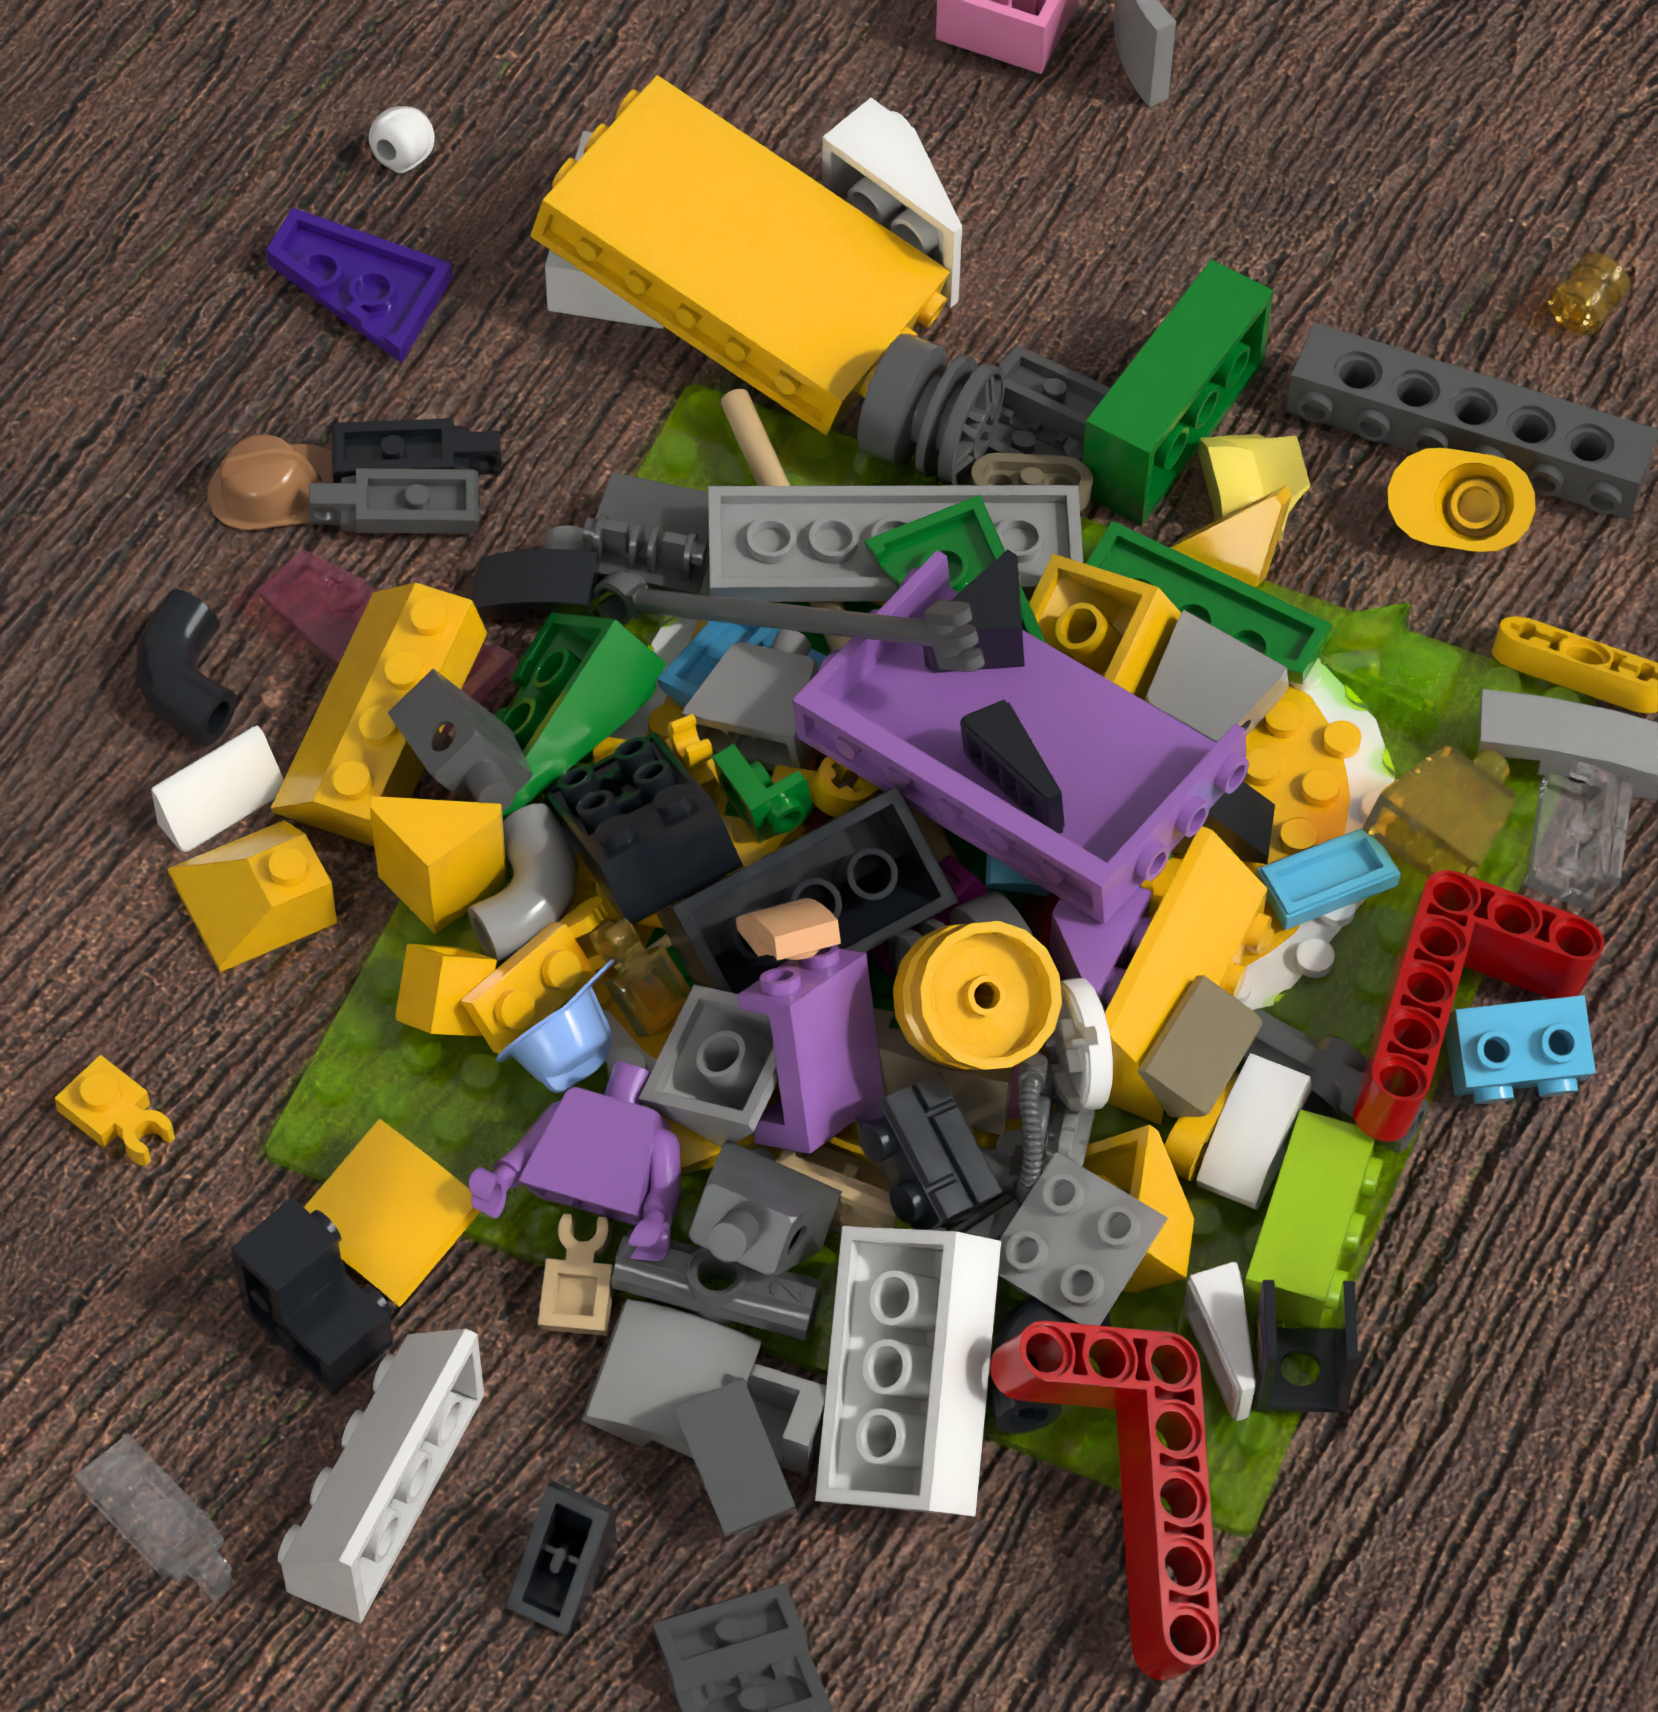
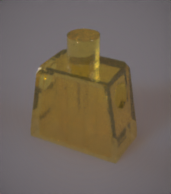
M1442 746L1388 785L1380 793L1362 830L1427 878L1441 870H1452L1475 878L1517 801L1515 792L1503 784L1510 774L1509 765L1500 754L1492 750L1480 751L1471 761L1455 748Z

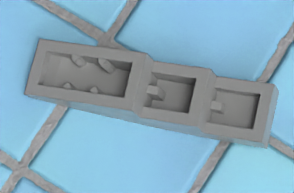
M1482 689L1479 702L1477 755L1538 760L1537 775L1597 780V794L1658 800V722L1611 709L1551 697Z

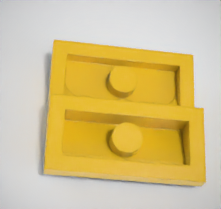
M380 1118L304 1206L310 1214L314 1210H319L333 1222L342 1238L341 1242H339L341 1260L358 1276L398 1307L402 1306L481 1212L472 1206L473 1195L467 1186Z

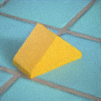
M1287 485L1178 539L1170 548L1256 588L1267 577L1292 494Z

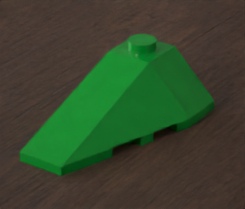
M551 612L519 661L511 680L520 688L511 708L499 709L495 717L510 727L533 774L530 781L515 794L512 804L502 812L503 821L510 814L524 807L611 735L653 696L657 686L656 680L667 663L617 620Z

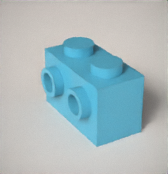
M1585 995L1455 1009L1450 1013L1445 1032L1454 1096L1473 1094L1475 1104H1490L1514 1099L1513 1089L1538 1087L1539 1097L1561 1096L1578 1092L1577 1082H1582L1596 1073Z

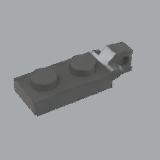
M356 468V475L342 477L341 483H310L309 522L310 524L340 526L341 530L349 532L356 530V533L478 534V471L472 469Z

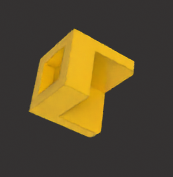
M407 944L396 1008V1020L430 1034L482 1036L461 1001L463 997L495 971L497 960L461 947Z

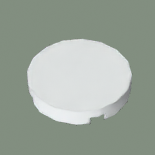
M1085 978L1065 979L1060 981L1062 1005L1054 1032L1046 1041L1047 1047L1056 1046L1059 1063L1050 1064L1053 1072L1054 1086L1059 1098L1071 1111L1102 1109L1109 1100L1113 1083L1112 1047L1104 1009L1095 989Z

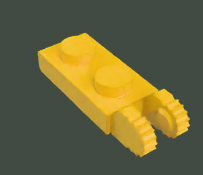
M600 895L589 898L578 905L576 909L569 912L559 922L548 924L462 998L461 1003L493 1053L500 1054L519 1036L558 1010L597 974L596 970L603 968L611 959L616 960L621 953L629 948L631 939L621 927L603 933L583 951L575 938L591 932L602 920H605L606 916H609L608 913L611 912V907L604 896Z

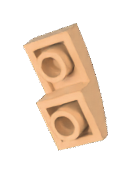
M810 898L799 899L754 911L736 918L737 930L758 957L770 955L774 956L777 961L785 958L801 960L814 956L818 953L819 949L841 944L838 919L821 903Z

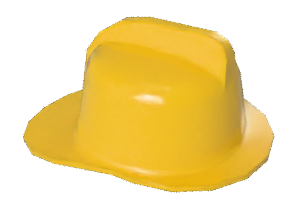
M1448 448L1423 449L1405 458L1394 470L1387 488L1390 513L1396 525L1410 538L1429 545L1459 550L1492 552L1500 551L1516 543L1529 529L1536 511L1535 491L1527 474L1512 461L1495 455Z

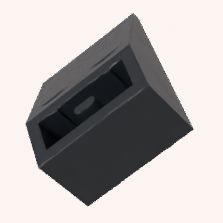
M656 732L646 737L640 736L626 740L610 756L589 767L581 766L566 772L560 777L558 783L543 790L547 801L606 898L628 927L743 867L716 804Z

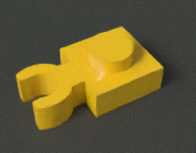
M694 714L670 722L668 724L669 738L664 739V743L715 803V786L720 785L713 762V750L709 739L700 741L696 730L697 723Z
M102 1055L98 1056L54 1098L57 1111L103 1148L117 1136L123 1139L128 1157L141 1166H147L151 1162L149 1149L144 1143L139 1141L141 1137L153 1133L159 1135L169 1144L175 1139L172 1123L166 1115L156 1110H145L150 1105L148 1092Z

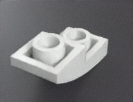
M1250 1053L1210 1139L1196 1179L1197 1186L1258 1210L1286 1154L1284 1142L1298 1117L1299 1110L1303 1108L1313 1089L1310 1076Z

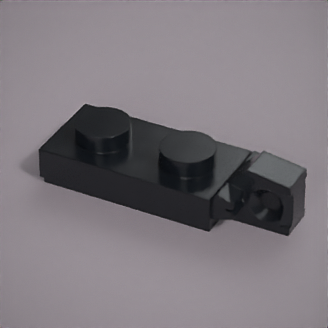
M453 418L340 422L332 425L333 483H341L342 477L356 475V468L472 469L478 471V475L498 473L502 469L499 431L469 432L468 427L455 426Z

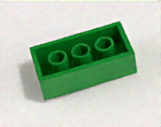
M1212 259L1208 262L1086 420L1082 463L1090 469L1093 476L1090 500L1140 526L1145 523L1198 453L1199 439L1210 437L1263 367L1274 290Z

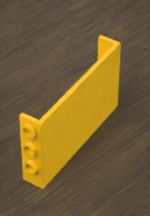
M657 75L641 93L636 89L628 93L616 112V120L610 127L602 123L595 129L585 145L583 151L585 154L579 161L569 158L563 164L553 180V189L542 200L530 237L827 436L861 395L865 398L877 366L890 344L900 334L909 333L918 336L914 330L920 323L929 328L936 320L947 302V298L940 294L950 270Z

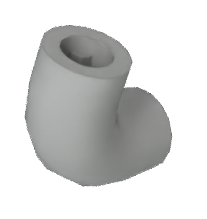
M543 803L522 807L503 821L505 855L513 868V878L509 885L499 893L468 907L469 920L476 938L486 956L497 960L496 965L508 960L548 924L559 922L574 899L578 864L564 828L551 808Z

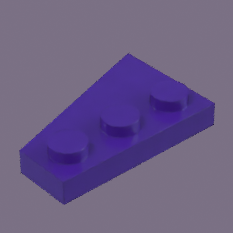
M293 207L266 248L269 266L401 364L453 279L451 262Z

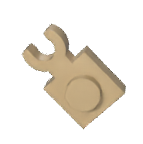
M564 1213L558 1225V1236L567 1250L566 1259H546L538 1326L542 1330L608 1336L614 1292L611 1282L614 1266L612 1264L598 1263V1257L607 1251L612 1241V1227L606 1217H598L596 1234L592 1239L585 1242L577 1241L574 1238L576 1219L573 1215Z

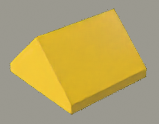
M371 796L370 815L378 877L435 935L468 912V907L483 901L506 884L507 867L501 804Z

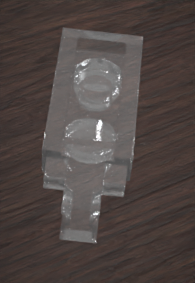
M126 1434L75 1475L80 1491L164 1580L170 1577L178 1583L188 1574L213 1601H216L235 1585V1581L231 1578L230 1573L233 1571L232 1567L217 1551L225 1542L224 1538L217 1531L216 1525L129 1434Z

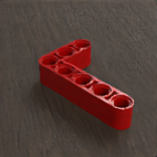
M1441 870L1431 874L1407 922L1353 1106V1118L1357 1126L1366 1135L1375 1140L1390 1142L1397 1141L1406 1136L1430 1088L1463 967L1550 999L1579 996L1604 949V938L1600 930L1592 922L1580 916L1460 872Z
M1055 1321L1034 1322L995 1350L990 1363L992 1380L997 1388L1007 1397L1019 1401L1116 1409L1131 1648L1134 1661L1144 1674L1158 1681L1173 1680L1211 1659L1219 1647L1220 1638L1201 1369L1198 1354L1189 1341L1181 1335L1171 1332ZM1026 1351L1034 1356L1040 1371L1031 1365ZM1089 1357L1097 1363L1102 1376L1094 1371ZM1151 1363L1158 1368L1162 1380L1154 1373ZM1156 1430L1163 1435L1168 1448L1160 1442ZM1160 1496L1170 1505L1172 1515L1166 1512L1161 1503ZM1165 1563L1175 1573L1177 1584L1168 1576ZM1170 1632L1179 1640L1181 1652L1172 1644Z

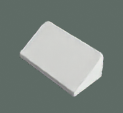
M258 725L248 729L152 787L151 792L157 823L181 852L191 851L275 799L284 778L264 733Z

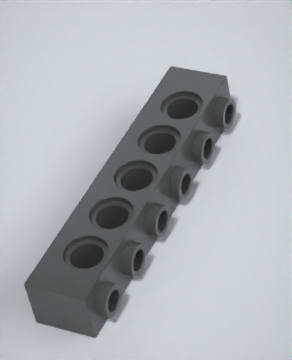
M1314 322L1291 374L1286 412L1301 416L1307 421L1324 423L1358 434L1370 441H1381L1415 453L1429 448H1448L1495 455L1512 461L1524 471L1534 491L1538 494L1555 496L1587 506L1601 514H1612L1628 520L1632 518L1650 471L1658 441V429L1316 322Z

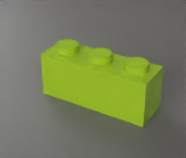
M1302 1109L1299 1110L1245 1279L1243 1293L1246 1311L1257 1314L1263 1280H1274L1275 1307L1276 1320L1302 1328H1320L1325 1309L1337 1310L1342 1282L1347 1281L1349 1272L1338 1269L1343 1251L1356 1254L1366 1221V1215L1355 1213L1361 1195L1370 1198L1374 1197L1384 1162L1383 1159L1372 1156L1375 1139L1366 1135L1357 1125Z

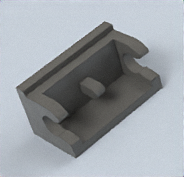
M744 1378L673 1406L725 1537L732 1534L734 1537L798 1512Z

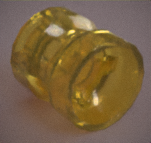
M1597 252L1586 253L1572 268L1571 279L1562 281L1550 295V310L1556 320L1566 329L1584 336L1593 335L1608 319L1609 309L1619 305L1629 293L1631 286L1629 276L1624 268L1609 256Z

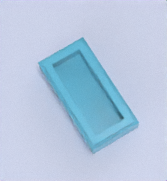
M1371 824L1258 868L1256 877L1267 887L1266 900L1284 930L1399 885L1401 875Z

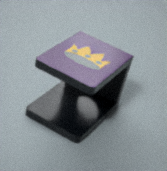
M1263 1280L1253 1330L1256 1411L1347 1413L1358 1363L1355 1282H1342L1333 1328H1276L1274 1280ZM1293 1354L1307 1355L1318 1364L1320 1375L1312 1384L1306 1386L1294 1385L1283 1377L1280 1370L1282 1361Z

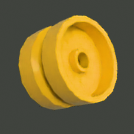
M1001 921L941 926L919 938L901 960L893 986L895 1018L907 1042L928 1061L955 1070L1009 1068L1035 1055L1054 1032L1062 1005L1060 974L1047 948L1026 930ZM978 988L979 993L974 996L975 990Z

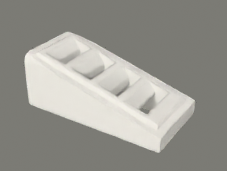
M1231 1262L1190 1275L1183 1310L1231 1418H1235L1237 1422L1249 1418L1256 1381L1241 1272L1239 1271L1238 1264Z

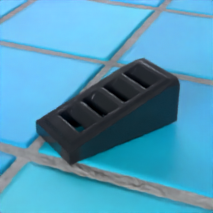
M1004 699L963 716L960 720L963 750L967 758L1026 814L1059 834L1064 832L1062 792L1010 702L1007 703Z

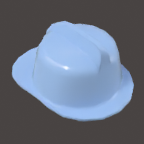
M611 959L564 1007L534 1025L509 1044L497 1056L496 1061L503 1062L513 1057L536 1080L542 1082L554 1093H563L593 1074L605 1062L611 1047V1028L592 986L611 967L615 960Z

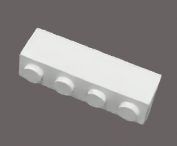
M842 1226L815 1501L975 1516L1001 1241L955 1231Z
M456 1329L407 1334L396 1356L389 1353L384 1357L373 1381V1391L375 1394L365 1412L359 1409L356 1410L347 1423L341 1442L344 1450L334 1468L326 1466L315 1481L310 1496V1504L313 1505L302 1526L292 1525L282 1541L278 1553V1562L282 1566L287 1593L357 1623H362L484 1397L478 1334L470 1330Z

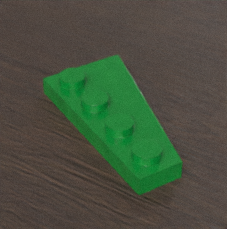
M981 495L864 540L868 554L898 590L904 577L912 569L920 568L937 550L947 556L950 588L957 592H961L1005 552ZM1020 585L1022 630L1046 643Z
M1114 521L1110 523L1086 563L1159 587L1181 613L1183 610L1189 612L1287 667L1289 682L1304 683L1332 635L1331 623Z

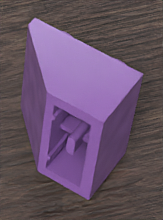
M1140 886L1105 924L1100 923L1061 898L1052 912L1049 954L1060 974V981L1071 978H1085L1095 989L1103 1006L1104 1013L1152 921L1148 917L1151 891Z

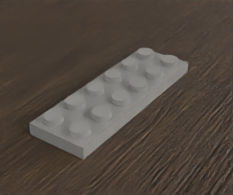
M1078 485L708 486L710 596L762 602L888 601L898 589L868 554L864 540L981 495L1005 551L1008 549L1018 557L1019 582L1027 600L1030 601L1052 554L1083 563Z

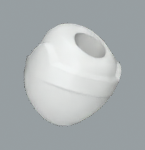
M396 106L386 109L374 119L369 131V144L375 157L384 166L397 173H404L420 164L431 153L434 146L435 136L432 123L424 113L413 107Z

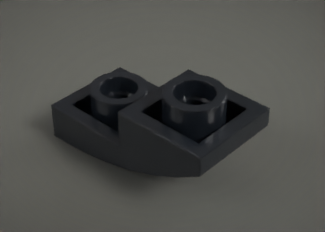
M531 549L480 557L471 600L481 618L531 623L533 611L590 616L593 603V589L596 586L600 568L598 551L574 549Z

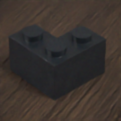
M291 1197L231 1247L242 1308L255 1323L332 1396H335L393 1346L390 1324L392 1310L384 1297L369 1284L359 1287L346 1274L347 1270L341 1260L339 1242H341L342 1238L333 1222L319 1210H314L310 1214L299 1202Z

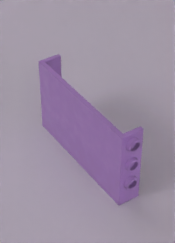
M937 550L920 568L912 569L904 577L899 590L880 609H874L870 613L925 619L924 611L938 599L952 600L959 592L950 588L947 556ZM1024 630L1025 666L979 669L972 672L950 671L934 673L925 666L923 645L853 637L841 650H834L824 659L818 673L792 699L798 739L884 791L898 786L908 806L1102 924H1105L1144 880L1152 881L1161 873L1174 847L1184 836L1192 837L1200 830L1207 819L1209 809L1224 792L1227 794L1234 792L1240 786L1248 771L1246 729L1235 723L1216 743ZM1004 699L1007 703L1010 702L1062 792L1064 832L1059 834L1026 814L967 758L963 750L960 720L963 716Z

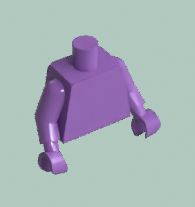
M616 1061L604 1095L578 1087L568 1089L562 1100L551 1103L520 1141L494 1164L493 1173L479 1167L471 1174L469 1190L473 1195L472 1206L496 1219L501 1215L505 1206L506 1191L509 1188H517L523 1184L539 1198L636 1226L630 1235L628 1245L637 1246L629 1259L648 1261L665 1259L670 1248V1227L682 1195L680 1144L676 1135L671 1132V1125L657 1111L644 1107L643 1103L638 1099L651 1072L630 1063Z

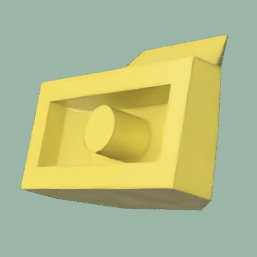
M1259 434L1200 438L1198 455L1215 520L1287 485L1292 498L1278 542L1283 541L1289 512L1298 499L1310 489V482L1297 436L1267 438Z

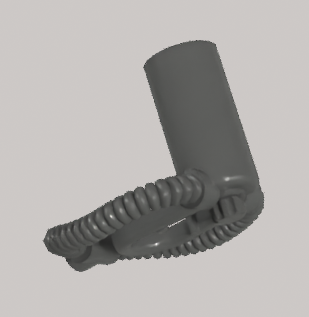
M1040 1051L1020 1063L1018 1107L1021 1109V1122H1023L1021 1127L1024 1130L1022 1135L1025 1137L1022 1140L1024 1145H1015L1014 1152L980 1147L1003 1191L988 1202L993 1203L1007 1193L1010 1197L1023 1204L1043 1173L1049 1117L1051 1115L1050 1110L1053 1108V1092L1055 1089L1053 1087L1054 1078L1050 1063L1045 1054Z

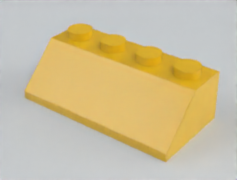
M416 582L373 592L271 806L274 814L374 847L370 815L371 796L411 798L425 769V766L388 712L433 668L459 689H462L487 636V631L472 600ZM445 725L441 726L438 729L440 733L442 732Z
M1202 826L1192 840L1105 1011L1113 1056V1083L1107 1103L1159 1125L1163 1124L1167 1112L1140 1076L1138 1069L1197 975H1205L1233 997L1237 998L1247 973V967L1241 964L1248 950L1255 953L1261 950L1272 922V917L1263 914L1267 887L1218 835L1209 828Z

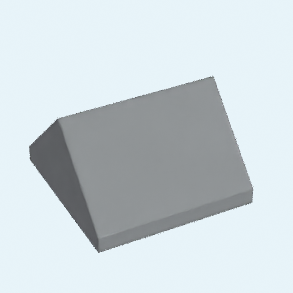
M694 984L638 1099L648 1108L723 1147L727 1140L736 1144L754 1132L778 1082L770 1018L766 1014L740 1010L738 994Z

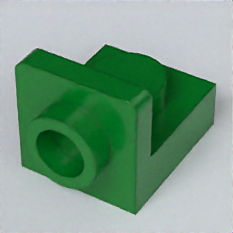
M735 744L712 756L722 792L759 843L775 834H784L792 831L802 823L805 817L813 813L814 806L808 783L800 771H796L773 784L762 764L758 760L749 764Z

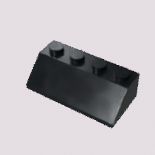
M897 786L874 796L656 914L686 971L699 986L739 994L760 980L762 973L777 968L789 960L785 958L777 961L774 956L770 955L758 957L737 930L736 918L740 915L799 899L810 898L821 903L838 919L841 944H837L838 949L866 953L895 935L956 904L958 900Z

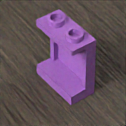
M838 945L819 949L818 953L814 956L801 960L789 959L779 967L762 973L760 980L737 995L740 1010L763 1013L770 1018L781 1095L780 1100L763 1111L754 1130L755 1144L811 1154L853 1123L855 1116L885 1097L866 953L838 949Z

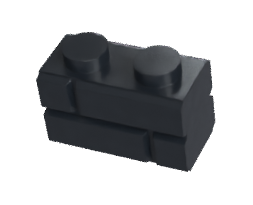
M941 1072L878 1100L854 1117L860 1128L858 1139L862 1151L869 1160L879 1164L891 1187L889 1198L893 1211L901 1221L909 1223L912 1229H936L979 1208L1003 1192Z

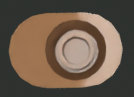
M269 434L252 435L238 441L229 449L225 458L220 462V467L216 469L208 484L207 501L213 515L225 526L241 531L264 530L272 527L310 523L308 510L310 483H333L332 451L318 445H290L282 438Z

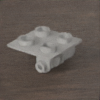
M1055 1152L999 1240L1001 1241L998 1276L1007 1280L1008 1284L1025 1296L1030 1294L1078 1324L1100 1326L1168 1218L1070 1159Z

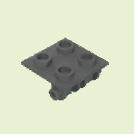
M611 472L596 518L588 517L583 529L582 538L584 542H587L585 550L598 551L600 568L598 576L607 577L615 571L631 570L638 573L648 587L672 592L699 594L709 564L708 492Z

